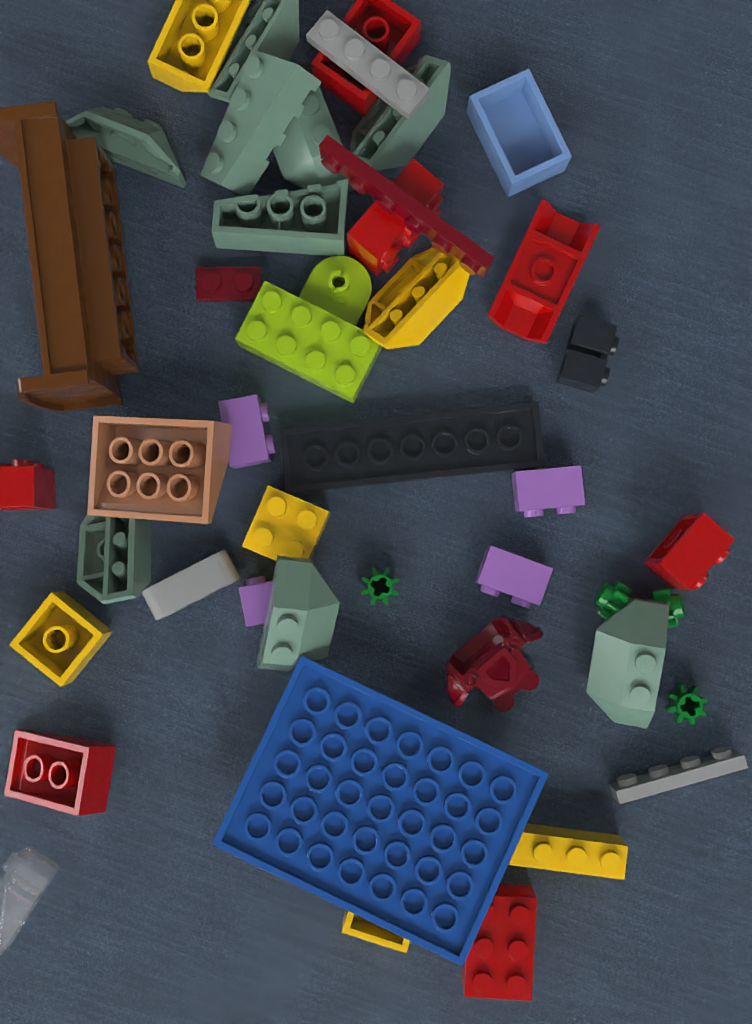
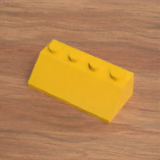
M175 0L147 61L152 77L182 92L208 93L251 0Z

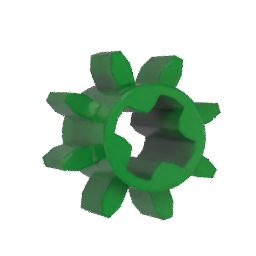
M372 567L373 577L371 579L367 577L361 578L363 582L368 583V588L364 589L361 595L370 593L372 596V606L376 603L377 599H383L384 604L388 606L387 597L390 594L399 596V593L392 589V584L400 580L399 578L390 580L388 577L390 568L388 567L384 570L383 574H378L376 568ZM383 577L386 579L385 584L389 587L388 592L382 591L380 595L374 594L375 588L371 586V582L373 580L379 581Z
M615 581L613 586L606 582L594 599V604L600 607L597 614L608 620L634 599L629 596L633 589L620 581Z
M671 587L656 589L653 591L654 598L647 600L669 603L668 628L677 627L679 625L678 618L686 617L681 593L672 594Z
M677 683L676 691L665 693L669 697V705H666L664 710L675 712L673 721L681 723L685 717L689 724L695 725L694 718L699 715L706 716V713L702 710L703 703H706L708 699L703 696H697L699 691L697 686L691 685L688 691H686L684 685ZM685 698L691 701V703L686 704L687 710L681 708V705L685 704Z

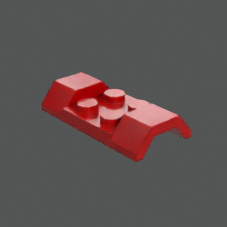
M542 199L487 317L499 328L522 339L546 344L601 226L596 223L577 222L556 212L548 201Z

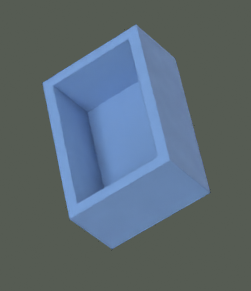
M526 69L469 96L466 113L507 198L566 170L572 155L530 69Z

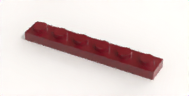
M329 135L325 136L319 144L320 158L322 159L321 163L326 169L336 175L340 172L349 179V184L357 192L363 195L367 192L377 199L376 203L383 211L390 215L396 213L404 219V224L410 231L417 235L423 233L432 240L431 244L444 255L450 253L460 260L459 265L469 274L475 275L477 273L481 277L486 275L495 257Z

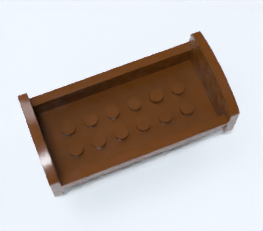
M55 101L0 108V155L19 168L43 367V375L18 378L16 380L18 398L29 406L55 412L123 405L118 374L140 372L115 167L95 137L78 139L58 112Z

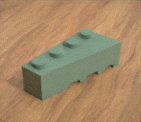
M252 49L200 176L241 196L249 195L269 165L268 156L272 149L277 146L280 147L287 137L283 132L294 116L299 118L306 107L302 104L310 90L316 92L322 81L296 63Z
M348 179L339 180L337 184L321 186V183L308 185V189L297 191L277 190L275 194L260 197L257 194L215 200L211 233L216 248L344 256L349 200Z

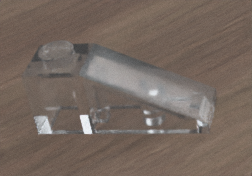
M27 846L20 853L13 852L2 867V870L6 873L0 881V958L7 952L61 867L30 846Z

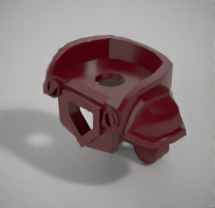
M504 615L494 619L450 656L445 663V668L448 670L445 687L451 698V705L453 707H460L468 696L469 691L475 687L477 690L481 689L492 700L494 707L498 711L507 712L511 710L515 700L513 695L520 689L532 691L539 685L538 674L530 669V665L521 654L522 651L519 648L526 643L542 638L543 630L526 620L508 619Z

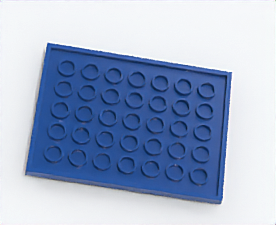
M301 655L212 845L463 966L549 773Z

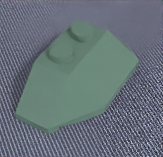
M257 0L244 14L214 82L207 93L211 98L230 103L252 49L287 61L291 59L292 53L300 42L299 0Z
M424 55L418 60V64L407 68L406 71L430 88V96L410 120L379 97L366 117L364 116L353 130L350 144L351 152L376 171L407 166L445 115L451 65L448 61Z
M320 87L317 88L316 92L310 90L302 103L306 106L299 118L295 116L292 118L283 132L287 137L280 147L277 146L272 149L283 178L302 189H308V185L320 183L321 186L334 185L339 180L348 179L340 172L337 175L333 174L321 163L319 144L326 135H329L342 145ZM348 182L349 192L354 191L355 189Z
M103 106L86 110L65 121L78 139L95 137L110 160L179 187H185L186 180L162 127L156 122L149 119H144L142 122L134 119L130 113L123 109L114 108V110Z
M86 515L80 524L77 584L103 604L136 598L151 582V521L146 519Z
M277 555L256 664L257 669L292 671L295 669L301 655L314 661L328 657L340 599L317 570L316 565L311 559Z
M634 598L626 607L596 628L586 693L614 723L648 728L655 712L666 651L669 603Z

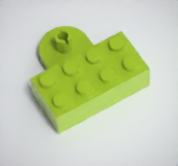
M347 256L326 258L312 270L299 297L264 281L235 340L245 350L354 404L382 349L381 345L363 333V329L357 327L372 295V284L367 270L357 260Z

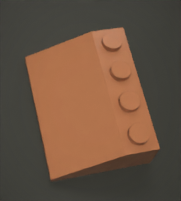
M93 416L87 515L211 524L230 458L232 424L209 420Z

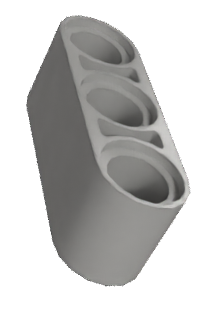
M225 549L143 590L142 594L155 620L158 621L241 578Z

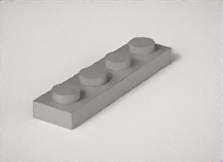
M326 10L306 34L308 43L408 120L412 118L430 96V88L330 11Z
M721 747L712 750V755L703 758L699 756L685 757L680 760V764L675 766L657 765L649 768V773L636 776V774L632 773L619 776L617 782L609 784L612 797L619 804L743 770L748 768L742 753L731 749V747Z

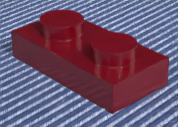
M196 267V300L198 302H254L262 287L261 267Z

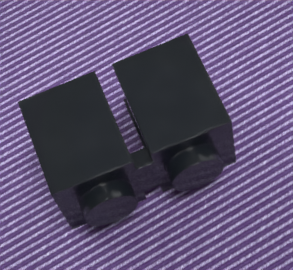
M579 315L573 322L566 346L568 354H565L556 383L589 393H594L600 386L604 387L610 373V368L606 367L608 355L613 356L619 342V337L615 336L617 326Z

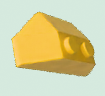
M430 248L411 257L368 302L363 333L386 349L420 345L463 299L470 274L459 265L460 260L450 253L444 255L435 248Z

